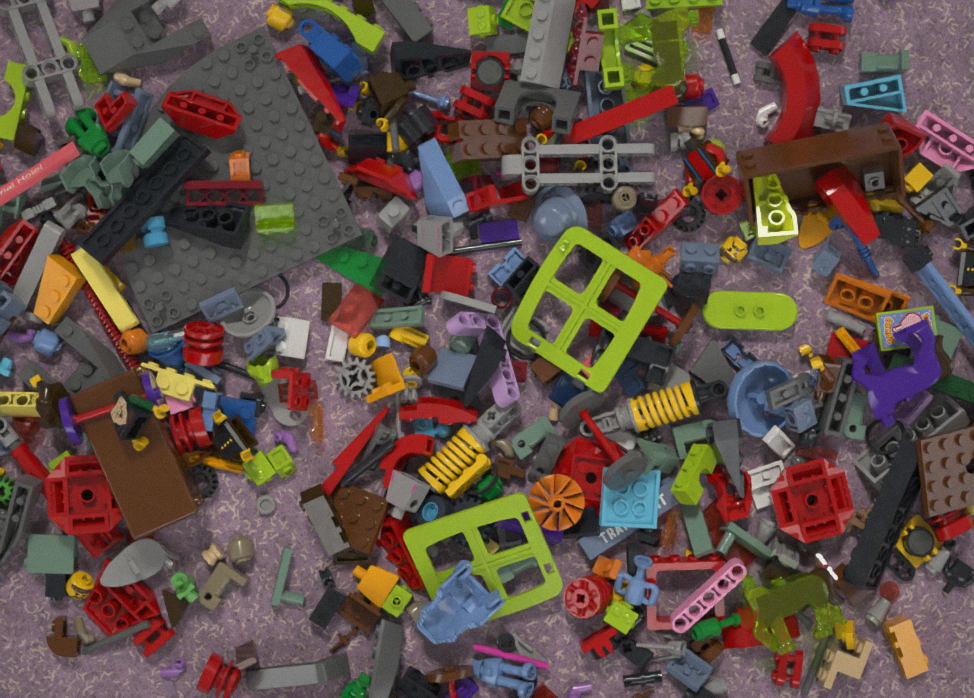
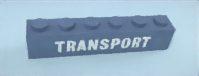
M668 476L660 481L658 516L680 503L670 491L676 479L675 477L670 478ZM601 526L600 536L581 537L577 540L591 560L639 528Z

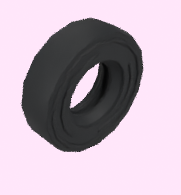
M636 543L627 544L626 549L627 573L632 577L636 575L638 568L634 563V557L639 555V548Z

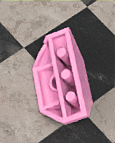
M925 110L915 125L927 136L918 147L919 154L939 167H942L947 162L957 172L974 169V140L928 110Z

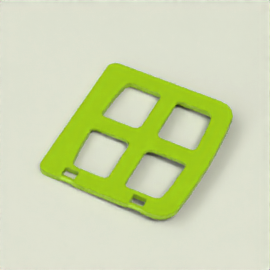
M571 227L564 232L534 277L513 318L511 331L513 336L525 346L533 349L536 353L585 383L594 391L603 392L609 386L666 292L668 283L664 278L587 229ZM578 244L602 258L601 265L582 294L577 293L555 278L556 272L566 257ZM617 268L637 280L641 286L624 321L619 320L597 305L599 295ZM546 291L572 307V313L554 343H550L533 332L529 327L533 314ZM586 319H592L614 334V338L607 349L591 368L567 353L568 347ZM532 337L541 342L539 347L530 343ZM581 369L591 374L588 380L579 375Z
M516 492L409 528L404 532V542L431 600L435 599L438 587L452 574L455 567L437 572L426 548L462 532L465 535L474 555V560L470 562L473 569L470 575H481L490 593L498 589L500 591L499 595L505 601L504 605L487 621L539 604L557 596L562 590L563 580L561 574L557 569L538 521L533 514L528 498L522 492ZM526 511L530 517V520L527 521L522 516V513ZM517 518L524 530L528 543L495 554L489 553L478 527L500 520ZM535 557L545 582L522 593L508 596L498 575V568ZM550 563L553 571L547 573L544 565Z

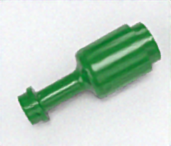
M732 613L729 618L721 621L711 617L697 622L690 628L691 635L695 641L700 642L717 637L721 634L722 628L730 625L736 627L741 624V617L738 613Z

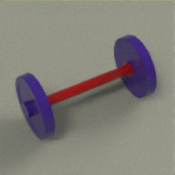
M150 370L142 372L141 376L145 393L140 396L154 402L159 407L163 404L162 391ZM68 396L60 398L59 410L61 421L71 443L77 446L84 442L80 422L110 413L115 403L77 415Z

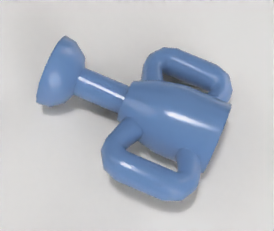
M636 555L634 557V563L638 567L636 575L632 577L626 572H619L615 579L614 591L619 595H624V600L629 604L641 605L643 603L646 606H654L657 602L659 588L653 583L645 582L643 578L645 569L651 567L653 561L647 556ZM624 578L629 582L625 590L621 589ZM646 588L651 589L649 600L645 597Z

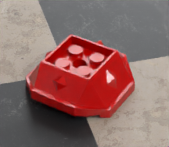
M577 436L563 446L553 466L552 474H555L554 493L556 474L568 476L582 489L581 493H583L585 501L584 508L594 507L600 516L603 467H610L614 461L598 439ZM610 442L620 458L625 456L616 442ZM589 472H593L596 475V480L593 483H588L585 479Z
M95 454L64 457L46 478L48 518L68 535L107 533L123 518ZM86 490L93 493V497L89 501L82 499V493Z
M824 458L784 467L769 490L778 528L803 543L843 534L846 524L854 511L845 472ZM809 495H813L815 499L812 505L807 503Z

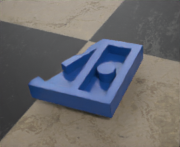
M221 396L220 403L227 419L238 414L255 437L257 417L254 416L256 401Z

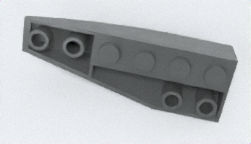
M381 620V624L376 625L375 639L378 642L373 644L372 658L375 660L374 666H370L369 678L372 679L371 685H367L365 697L389 698L398 670L404 626L386 620Z

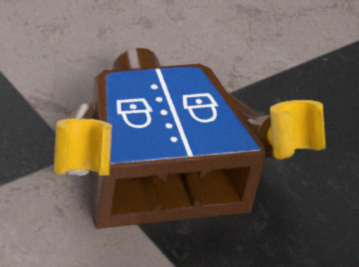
M803 344L798 347V350L802 357L808 355L807 359L811 363L809 384L815 390L813 399L825 401L826 393H834L841 365L832 355L812 353V348L809 345Z

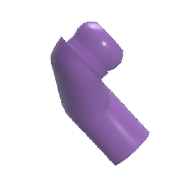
M27 328L26 334L10 330L7 332L6 338L18 343L33 341L36 330Z
M277 430L273 434V439L276 442L287 444L290 453L299 450L292 433L285 430Z
M177 658L171 668H160V677H179L186 668L185 660Z
M591 682L573 685L567 694V698H580L582 693L592 692Z

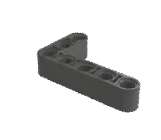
M340 653V655L334 654L318 661L259 667L256 670L254 668L248 669L245 673L248 690L323 683L349 673L350 668L347 653Z

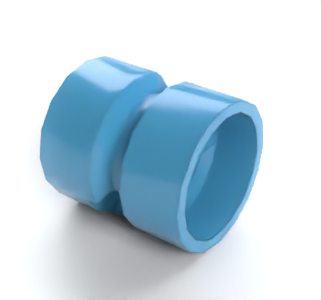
M164 216L150 217L140 228L141 232L145 234L142 237L144 248H154L169 244L168 234L164 231L166 228Z

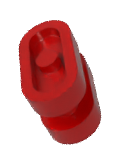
M809 23L808 32L813 33V38H807L806 45L810 48L811 52L819 53L821 50H826L832 55H840V52H844L845 43L840 41V37L846 36L847 27ZM821 35L832 36V40L821 39Z
M462 85L459 93L463 95L461 101L455 99L452 106L455 108L454 112L462 116L468 114L472 116L471 120H488L490 115L486 113L488 107L493 109L497 101ZM470 99L480 103L479 109L468 104Z
M154 616L149 620L151 627L132 635L134 637L132 642L136 647L142 643L146 648L142 652L146 658L176 634L172 627L167 631L162 625L166 620L162 616L159 618ZM157 631L160 637L151 643L148 637Z
M779 647L778 651L775 650L774 662H776V670H772L771 681H774L775 686L783 687L784 681H787L790 688H799L804 656L803 650L795 649L793 655L788 654V648ZM787 662L792 663L790 674H786Z

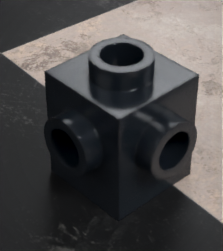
M369 99V102L363 101L357 107L356 115H358L357 119L362 121L361 125L372 128L373 125L377 126L376 120L378 118L384 119L374 100Z

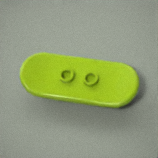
M715 291L709 294L707 304L702 305L704 320L708 325L716 329L783 331L794 324L798 314L797 305L790 296L775 292Z

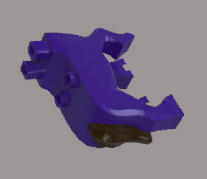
M927 318L892 334L897 340L906 343L910 347L914 357V364L901 365L887 371L875 342L852 353V380L868 389V397L876 420L880 418L884 428L898 421L894 411L897 409L900 400L904 399L907 402L918 396V392L930 387L939 380L948 378L952 374V361L943 349L942 341L944 336L934 335ZM867 365L870 369L871 374L866 372Z

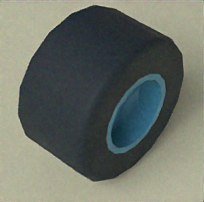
M436 495L427 496L417 510V520L421 525L454 514L453 505L442 497Z

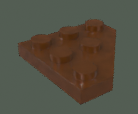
M339 484L333 500L351 548L371 555L391 503L382 496L352 485H346L343 488Z

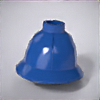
M183 339L159 346L155 345L150 350L149 355L157 359L163 367L173 368L178 373L185 368L183 365L185 361L182 358L185 341Z

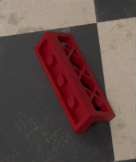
M262 180L183 182L186 206H208V204L224 206L226 203L232 202L227 197L231 191H238L242 195L234 203L264 206V183ZM259 190V201H250L246 196L251 191ZM190 191H199L203 197L198 202H190ZM212 191H218L223 195L217 202H212L207 197Z

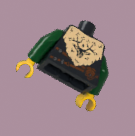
M123 390L118 391L114 394L116 403L110 411L115 432L120 441L127 440L129 443L133 442L134 449L141 451L149 444V440L144 436L138 437L153 416L151 411H154L157 418L162 419L167 416L163 412L169 411L170 408L166 404L158 407L154 402L135 393L126 394Z

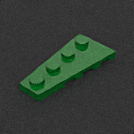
M341 246L316 258L382 297L383 292L369 285L382 257Z

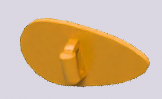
M831 208L826 212L818 210L803 216L798 235L801 248L806 249L820 243L834 231L828 227L829 222L836 216Z

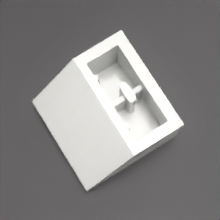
M275 316L270 326L284 328L286 335L270 348L266 354L304 359L310 321Z

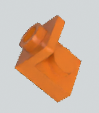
M237 150L230 153L231 180H251L249 152Z
M598 555L591 572L603 576L607 580H615L622 561Z

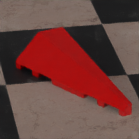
M299 44L276 53L274 57L286 64L285 69L288 72L292 71L298 79L297 82L316 102H321L325 106L324 111L327 114L331 113L336 120V124L343 127L347 120L318 57L310 47Z

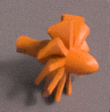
M667 245L658 255H653L652 257L650 250H641L639 246L632 248L626 253L632 259L664 278L668 283V287L672 288L673 285L663 276L672 277L671 274L663 270L666 265L665 263L676 255L675 249L672 246ZM632 278V285L640 287V283Z
M551 474L539 479L550 496L547 495L539 481L533 485L529 493L548 502L529 496L528 501L532 510L549 507L533 512L539 525L553 511L541 526L545 529L557 530V514L559 512L558 531H561L573 525L563 509L566 510L573 523H577L583 513L581 509H584L585 506L584 495L581 493L582 489L573 479L571 480L570 477L562 474H556L554 493L555 474Z

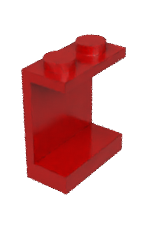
M521 180L499 188L500 199L497 198L494 184L465 194L470 213L507 207L528 199V195L522 191Z
M427 253L422 292L441 293V291H446L468 297L469 293L473 294L474 282H470L471 274L475 275L476 263H473V258L452 255L438 257L432 253Z

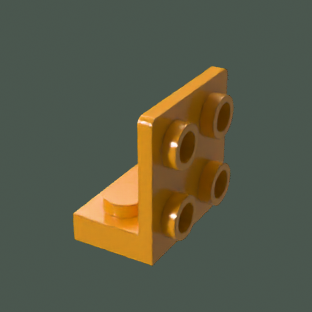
M392 353L369 362V364L373 365L371 371H376L373 376L377 379L378 387L372 389V394L365 397L368 404L406 388Z

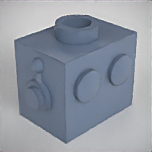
M826 241L820 250L815 253L811 268L827 278L839 262L842 251Z
M801 397L781 406L788 430L801 433L818 423L815 408L809 398Z

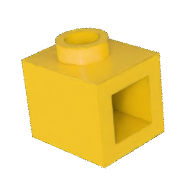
M919 162L904 176L905 190L908 193H917L934 175Z

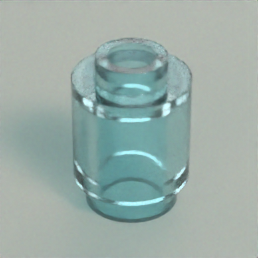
M169 331L151 334L150 337H146V346L149 353L173 350V345H176L175 336Z

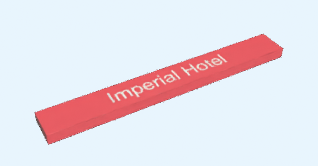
M70 142L0 187V207L80 156L81 154L74 142Z

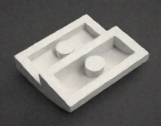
M782 460L747 471L752 479V497L757 510L772 505L769 490L784 469Z

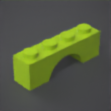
M617 8L597 10V32H604L600 60L603 91L621 90L624 88V76L619 51Z
M10 61L7 64L4 80L12 86L15 93V102L8 113L0 116V139L15 142L18 125H22L23 120L27 119L28 110L26 106L27 102H30L32 98V91L30 90L31 87H27L22 82V71L26 65ZM33 73L26 75L30 79L36 77Z

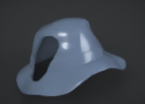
M548 186L542 189L536 197L532 214L534 231L542 240L555 245L560 237L555 236H562L567 229L571 227L587 229V214L581 199L568 186ZM550 194L551 196L543 202L544 195Z

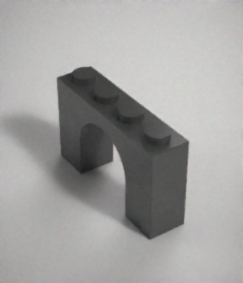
M505 80L495 105L494 121L513 125L517 113L522 108L546 105L553 112L551 131L570 135L579 111L581 92Z

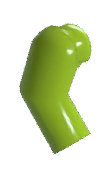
M60 36L62 46L67 48L68 54L75 56L78 60V57H80L78 44L71 39Z

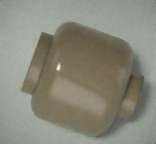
M620 186L611 195V203L618 211H628L637 202V194L630 186Z
M243 535L233 537L232 541L227 545L230 560L237 565L251 562L255 555L251 539L244 538Z

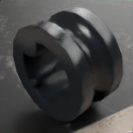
M328 566L325 567V570H319L320 577L326 586L330 581L332 583L335 582Z
M510 633L501 634L498 638L499 648L503 651L512 650L515 646L514 636ZM504 637L512 639L509 647L501 644Z

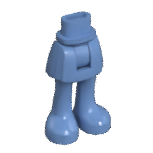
M486 658L480 661L474 659L472 661L474 675L490 687L495 689L500 686L517 690L520 698H529L534 689L533 682L504 677V675L507 673L520 676L526 680H534L536 677L535 664L529 662L525 663L523 667L506 664L505 659Z

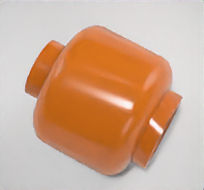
M135 328L125 331L120 338L119 344L124 352L129 355H135L147 350L150 339L144 330Z

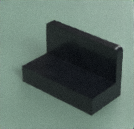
M348 134V164H357L367 158L375 160L376 157L386 161V135Z
M594 507L581 509L583 513L575 524L566 510H564L573 525L564 530L563 539L600 536V516Z

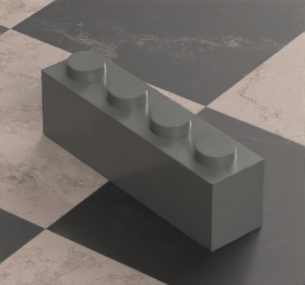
M380 0L411 41L421 42L433 33V23L427 16L425 18L420 13L422 9L416 1Z
M837 355L836 360L841 365L834 393L826 394L821 412L822 417L818 427L823 433L842 437L857 382L853 381L851 377L853 359Z

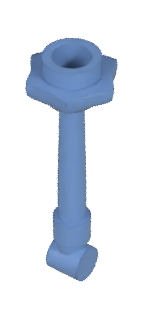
M417 91L409 92V96L437 103L440 112L443 109L447 110L450 99L447 98V94L435 98Z

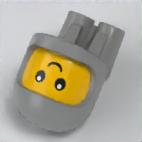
M406 364L401 370V376L406 387L401 390V402L407 403L410 401L415 404L418 401V388L422 385V373L413 371L410 365Z

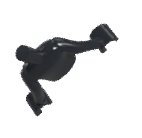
M947 540L943 544L951 551V548L956 545V540L951 545L947 544ZM951 554L943 567V574L948 582L942 591L947 594L950 593L954 586L966 588L974 582V575L969 577L974 569L960 559L956 558L951 567H949Z

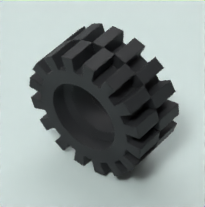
M686 197L689 201L686 207L694 210L695 218L691 222H685L680 215L673 222V226L679 231L693 232L702 226L705 221L706 212L704 211V205L702 206L700 201H697L696 198Z
M196 465L188 469L193 480L199 474L207 478L208 484L206 488L197 489L198 492H201L204 499L215 493V490L218 488L219 479H217V473L214 472L213 468L206 465Z

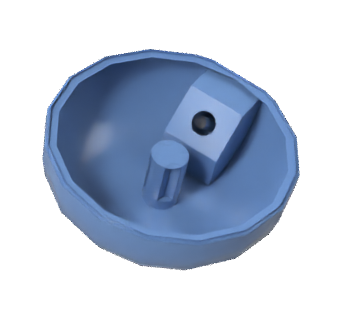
M755 361L745 365L732 379L728 387L726 399L728 414L731 419L740 418L741 430L746 434L764 438L774 425L781 429L786 424L782 407L774 410L768 409L765 390L792 379L787 369L776 362ZM762 411L774 414V416L768 418L762 415Z

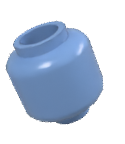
M47 328L41 331L38 330L32 341L34 350L46 356H51L54 352L58 353L62 345L59 342L60 336Z

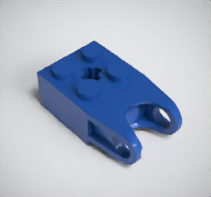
M305 19L300 23L298 31L308 41L310 49L323 64L348 84L363 68L359 63L360 58L354 53L353 49L346 43L343 44L335 33L330 35L312 19ZM307 24H311V31L308 33L303 32V28Z

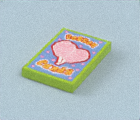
M933 306L874 313L879 351L910 348L906 343L897 340L892 334L926 318L934 335H937Z

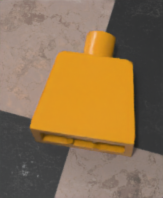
M371 564L368 570L357 565L352 572L353 576L361 580L357 589L379 608H381L400 578L399 574L375 564Z

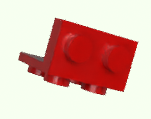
M280 367V370H272V378L289 379L287 409L290 411H307L310 405L309 388L312 384L311 373L300 372V368Z

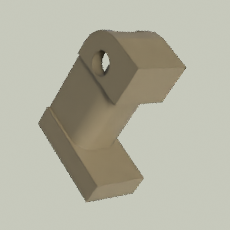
M222 560L200 590L199 601L205 607L214 611L222 601L223 597L221 595L232 579L244 586L249 577ZM207 593H210L212 598H208Z

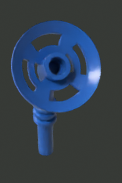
M836 215L829 222V229L839 230L845 228L849 230L858 247L857 252L861 260L865 261L872 277L878 276L879 272L871 258L872 253L868 246H864Z

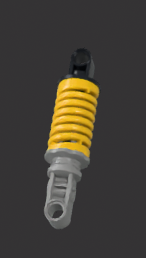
M690 379V381L681 383L679 385L680 389L678 385H674V392L668 387L666 388L667 394H665L663 389L659 390L660 396H658L656 391L652 392L653 398H651L650 394H645L646 400H643L642 396H638L636 400L627 398L626 406H617L615 411L592 417V419L604 435L613 434L619 430L625 433L633 428L638 434L649 427L661 426L663 422L668 424L670 420L672 422H675L677 418L681 420L684 418V415L687 418L691 417L692 413L694 415H702L703 405L725 399L728 394V387L722 380H715L696 386L694 380ZM717 386L725 388L724 392L720 395L714 393ZM583 420L580 424L581 433L587 438H596L593 432L589 434L585 432L587 424Z
M517 401L504 408L495 403L480 418H477L473 426L469 427L464 424L457 432V437L453 436L451 438L452 442H446L448 448L445 446L441 447L443 454L437 451L435 453L437 458L434 456L430 458L433 465L426 462L415 471L418 475L417 479L431 486L425 498L430 495L442 497V494L448 489V485L453 480H457L459 478L458 475L461 476L464 469L475 463L474 459L476 460L477 455L490 451L487 446L488 442L491 439L494 440L496 435L521 413L522 407Z

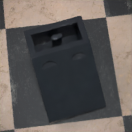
M394 234L369 285L405 304H409L417 288L428 251Z

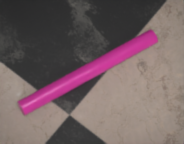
M474 642L472 648L475 651L522 664L530 662L535 664L536 668L547 670L549 664L548 662Z

